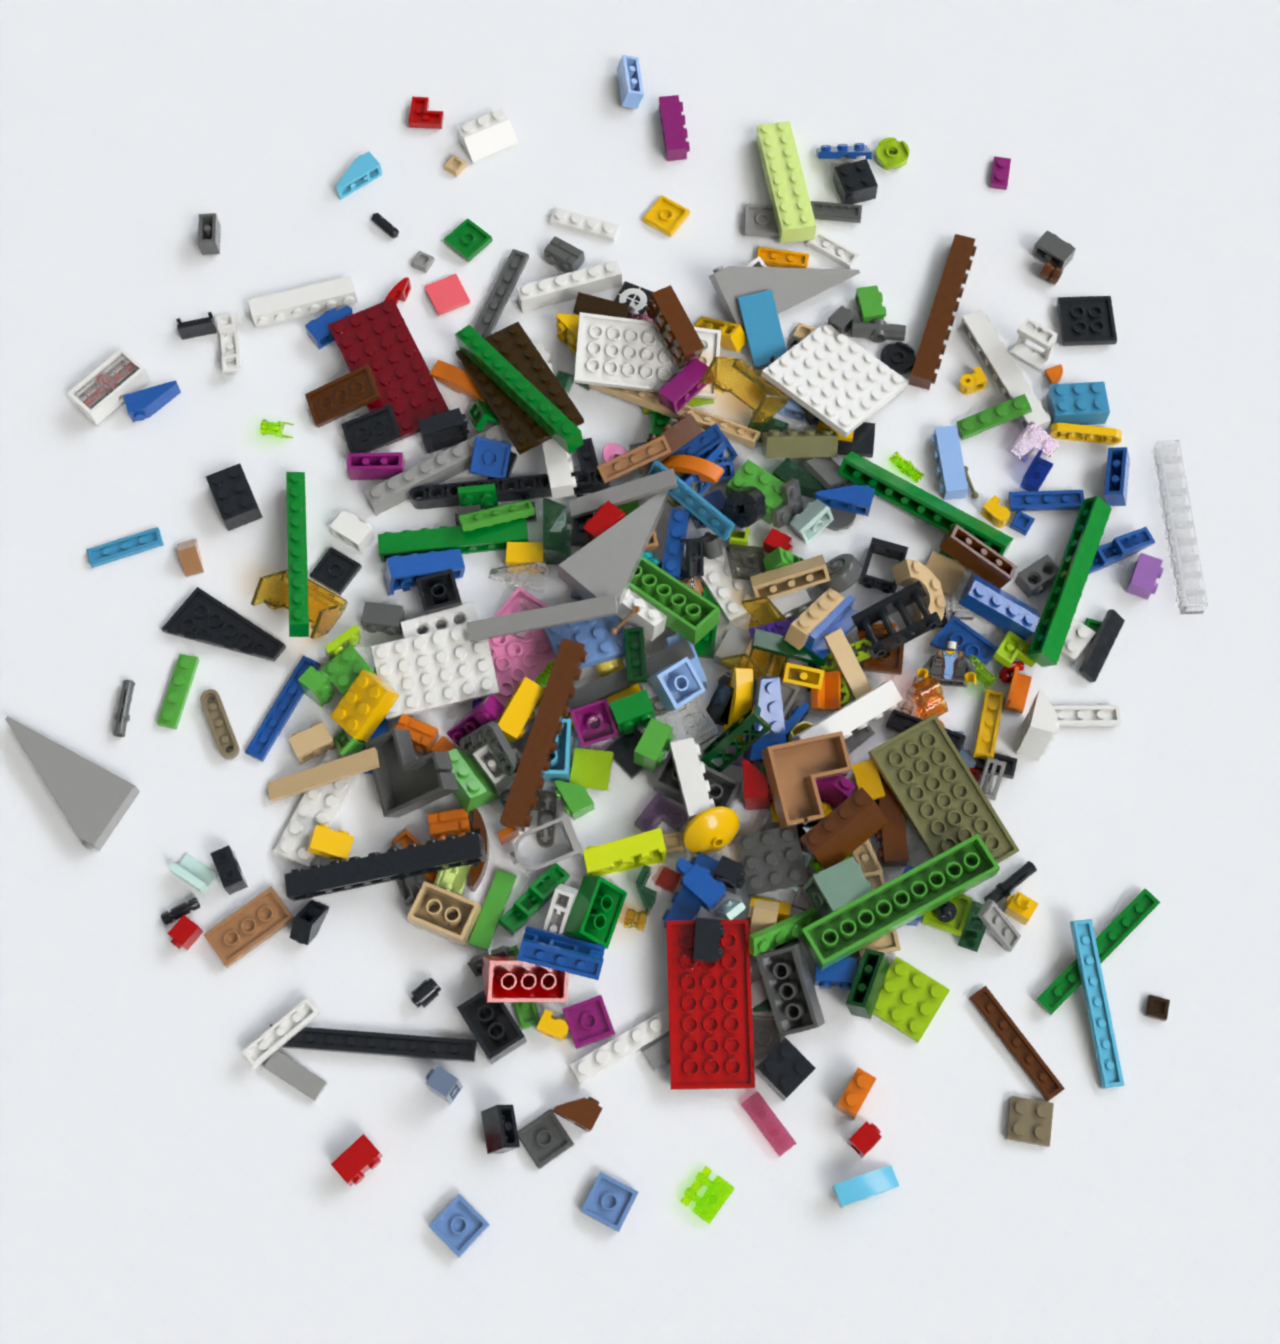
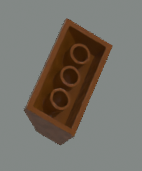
M861 787L800 838V843L821 868L825 870L842 862L884 827L888 820L876 802Z

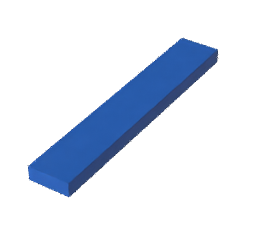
M302 656L245 751L247 755L261 762L265 760L304 694L298 679L310 666L318 671L321 666L319 662Z

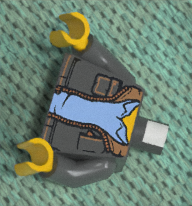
M948 641L946 650H937L936 654L932 655L923 667L917 670L916 680L922 677L924 682L928 681L929 676L930 685L967 687L968 682L971 681L975 685L977 684L974 665L970 658L965 657L963 651H958V643L955 641Z

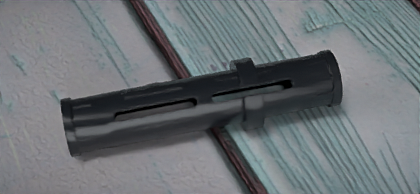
M1027 861L1025 865L1003 883H998L996 888L984 897V901L986 902L987 899H991L997 904L1004 897L1007 898L1012 890L1037 871L1035 865Z

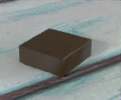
M1148 995L1145 1016L1166 1021L1170 1000Z

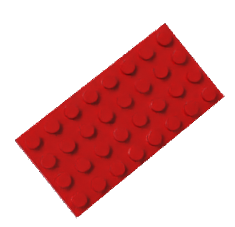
M695 920L666 921L670 1090L755 1088L749 920H721V925L724 926V936L720 938L719 946H723L722 959H718L717 964L692 962Z

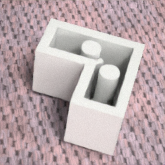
M488 744L473 753L475 763L496 791L514 780L516 773L512 776H507L503 773ZM515 747L513 751L520 762L522 754Z

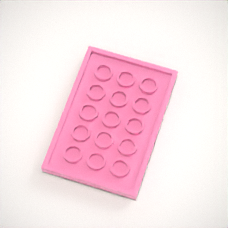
M519 586L494 617L549 606ZM542 629L488 639L500 694L494 696L505 707L516 686L524 677L538 683L555 662L556 656Z

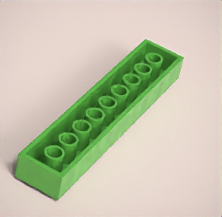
M976 834L804 927L801 930L800 936L822 971L996 876L1000 867L979 834Z

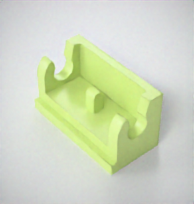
M472 864L438 871L433 885L457 895H462Z

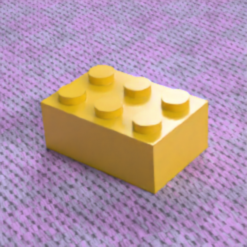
M362 669L330 717L354 739L368 742L400 695L376 674Z
M524 677L518 683L505 705V709L496 721L509 744L514 741L517 742L518 739L522 738L526 731L524 726L533 719L536 713L533 710L540 705L543 692L545 691V688L527 677Z

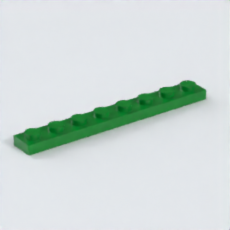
M1146 888L1096 938L1100 964L1159 905L1160 901ZM1077 958L1035 1000L1050 1016L1082 984Z

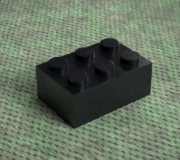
M240 463L205 476L228 531L263 518Z
M484 990L457 1007L491 1065L527 1042L523 1032L504 1002H486Z

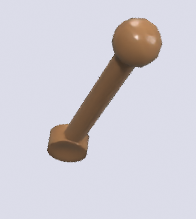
M637 605L633 606L632 611L616 627L611 628L610 633L612 635L617 634L618 629L634 613L640 612V607Z

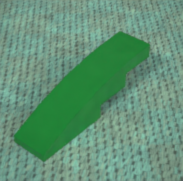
M555 863L529 886L528 891L514 902L513 907L499 918L498 923L513 936L553 897L555 888L560 883L564 884L570 878V875Z

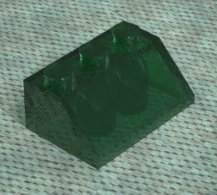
M543 498V551L545 565H558L571 556V546H568V541H571V529L567 530V524H571V514L567 513L565 505L548 498Z

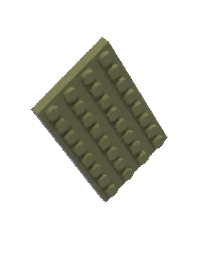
M935 714L868 752L932 858L976 834H979L997 864L1020 851Z

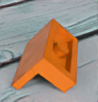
M1015 667L1003 709L1022 714L1032 677L1019 674V667Z
M840 671L825 672L821 690L811 688V708L818 711L838 710L841 708Z

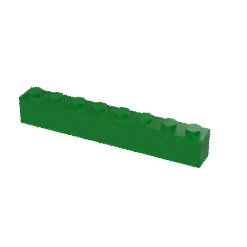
M516 519L507 523L503 522L490 527H482L463 532L460 525L454 527L441 526L434 529L422 528L415 531L403 530L402 532L378 534L381 562H386L387 558L395 555L407 556L412 553L423 554L429 551L439 552L447 549H460L461 554L506 550L507 542H529L526 519Z

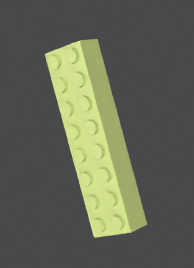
M790 121L757 125L756 143L771 205L773 206L780 242L783 244L815 239L816 222Z

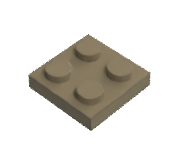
M1011 1096L1006 1140L1049 1147L1054 1103Z

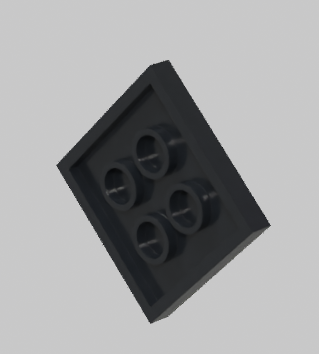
M1111 296L1058 297L1057 308L1063 346L1112 345L1117 343Z

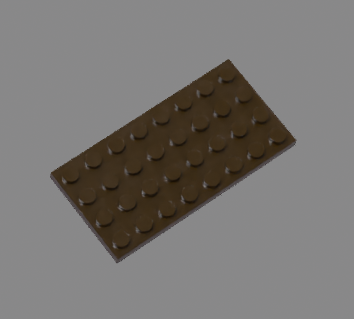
M519 322L484 338L573 424L579 426L584 423V418ZM461 350L455 352L456 357L519 455L552 439Z

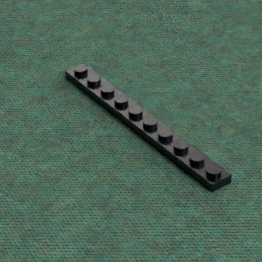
M304 1027L280 1048L475 1062L477 1040Z

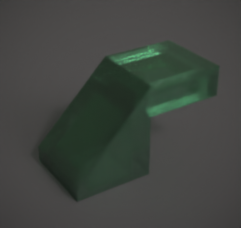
M643 865L635 884L645 914L649 915L657 900V892L645 887L651 876V867Z

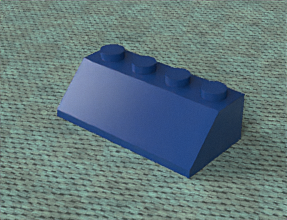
M974 573L971 574L958 603L1007 632L1010 630L1023 640H1026L1035 632L1040 619L1036 609Z

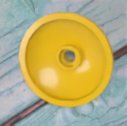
M713 807L702 811L687 824L683 833L684 845L694 854L701 852L707 855L722 850L735 838L740 826L739 817L735 811L728 807Z

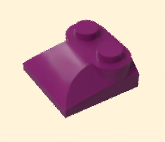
M607 698L570 710L582 748L619 736Z

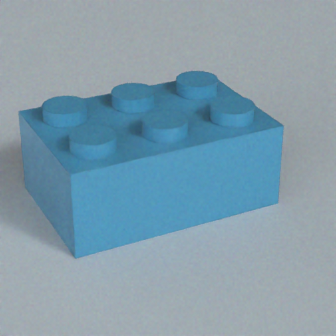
M1104 381L1050 384L1046 398L1051 425L1054 423L1078 425L1106 423L1110 409Z

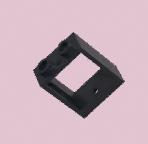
M460 408L418 420L422 441L427 454L457 445L468 439L467 434L470 433L467 425L468 421L465 413L461 414Z
M872 537L859 584L866 588H875L887 594H894L897 589L895 579L894 582L866 575L873 553L902 562L906 558L909 547Z

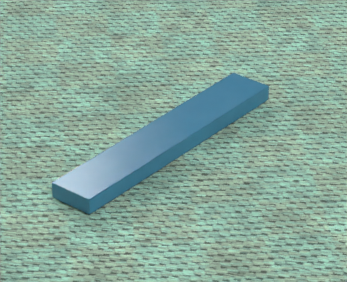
M654 460L646 476L669 469L659 460ZM675 475L678 487L670 489L668 494L724 541L728 540L735 524Z

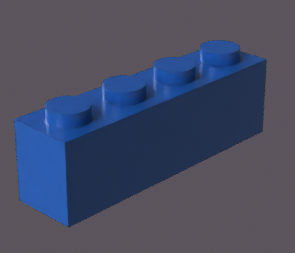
M671 508L661 569L677 580H680L686 543H680V539H687L690 512L688 510Z
M699 852L697 858L693 856L690 863L693 866L696 863L700 866L704 865L714 878V872L719 861ZM682 887L679 892L676 891L671 900L673 905L670 910L666 909L662 917L664 928H666V921L695 920L701 908V905Z

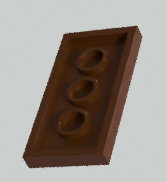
M368 364L305 394L315 425L318 428L381 398L371 367Z

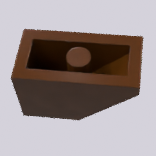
M584 1097L555 1106L551 1112L590 1132L603 1108L599 1106L600 1102L592 1097L586 1099Z

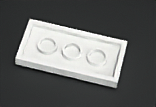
M723 546L721 547L723 554L715 559L704 557V576L698 577L704 586L708 588L709 594L715 603L717 602L720 611L730 624L760 609L762 604L761 602L757 603L754 591Z

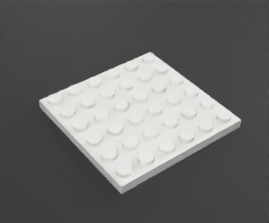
M827 322L771 363L761 373L764 379L844 438L905 389L909 383L907 379L893 369H890L847 336L840 334L837 329Z

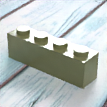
M828 428L822 429V431L805 429L798 432L795 429H788L786 432L772 429L769 432H763L762 455L766 459L837 457L839 436L832 429Z

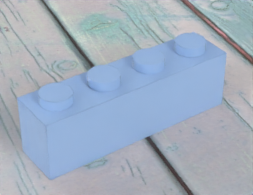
M957 426L935 427L930 441L931 445H934L935 448L933 459L937 461L938 465L936 466V476L940 477L939 492L943 494L944 500L966 498L968 485Z

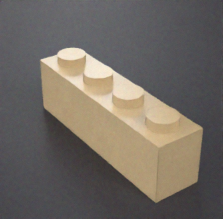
M823 554L750 577L757 603L831 581Z
M832 588L826 590L791 623L784 640L800 650L805 646L809 634L845 597Z

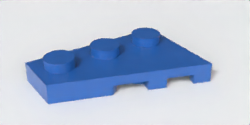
M854 143V146L838 144L837 147L821 145V148H816L818 159H840L842 156L850 159L866 156V159H872V152L864 143Z
M954 615L930 642V646L946 650L947 642L955 641L958 643V651H963L965 657L984 665L990 663L998 647Z

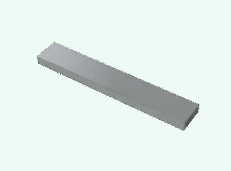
M672 468L568 500L571 517L576 519L595 513L607 501L618 506L677 488L675 472Z

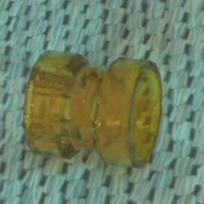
M627 908L624 928L630 929L633 927L638 931L644 932L648 912L642 910L637 912L632 908Z

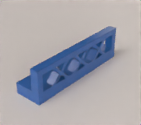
M726 438L699 458L713 463L715 460H718L720 463L733 461L738 454ZM725 449H727V451L730 454V457L728 459L724 458ZM684 473L680 477L690 487L694 482H697V493L699 495L712 484L711 482L700 481L699 475Z

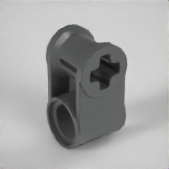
M706 532L704 536L700 537L703 538L704 557L715 559L723 554L717 535Z

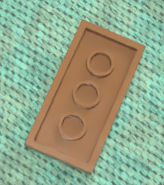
M271 886L203 935L226 968H228L292 922L294 917Z

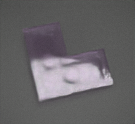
M1031 421L1009 452L1022 462L1028 459L1035 448L1050 458L1061 443Z
M657 793L634 822V825L643 832L657 829L663 821L676 831H679L688 818L685 810Z

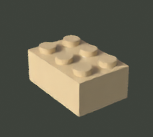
M424 881L407 919L410 924L465 947L482 909L477 902Z

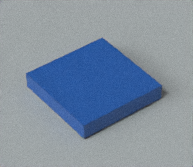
M475 437L469 473L494 479L506 478L512 444Z

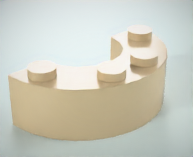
M905 559L894 565L892 571L896 585L905 588L920 581L927 594L922 599L931 614L937 612L942 621L946 602L940 581L926 566L918 561ZM916 602L915 613L911 618L913 623L924 618Z

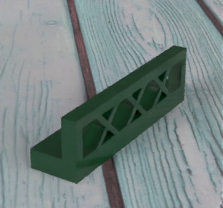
M756 704L703 750L700 760L706 766L722 772L771 729V725L760 717L761 708ZM758 722L763 729L752 731L751 725ZM740 735H749V741L738 742V737ZM736 747V752L734 754H725V748ZM722 758L723 763L717 767L711 760Z

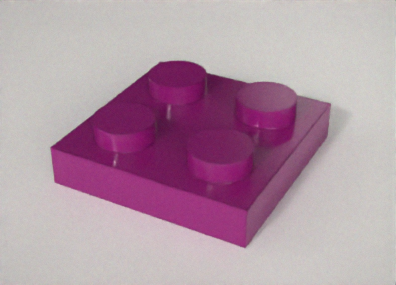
M602 995L562 1009L576 1049L615 1035Z

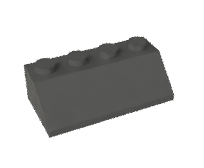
M801 942L756 956L779 1036L782 1037L823 1025L825 1023Z

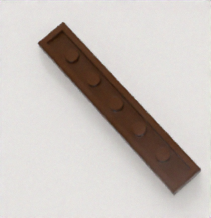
M984 986L969 997L971 1003L1047 1102L1065 1089L987 986Z

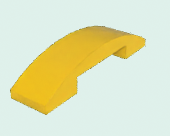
M733 668L730 686L734 688L728 724L723 725L722 733L752 708L754 680L753 669ZM744 735L738 737V742L742 741Z

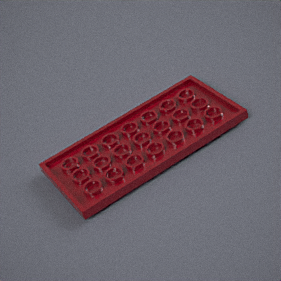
M393 298L328 324V328L349 371L352 372L367 364L371 367L381 398L366 405L369 412L392 405L402 439L420 432L418 420L449 411L433 377L429 375L430 371Z

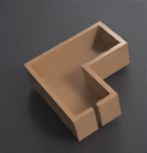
M842 731L773 745L761 751L780 829L825 818L816 780L842 775L852 770Z

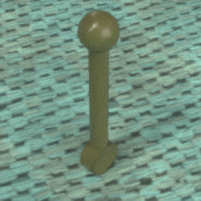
M964 466L966 480L972 492L971 497L977 499L979 495L975 492L968 475V467Z

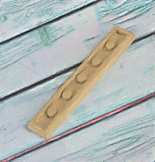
M373 747L267 782L269 800L275 802L379 768L377 749Z

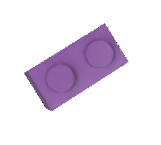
M1141 553L1136 561L1126 592L1147 600L1151 594H1155L1158 584L1155 583L1156 579H1160L1164 569L1161 567L1163 560Z

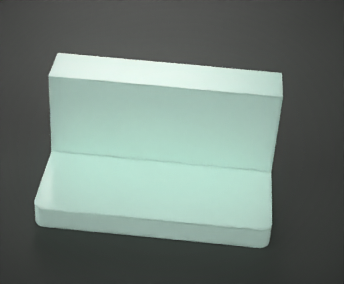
M188 854L182 858L178 865L172 862L168 867L172 874L202 894H205L218 877L216 872Z

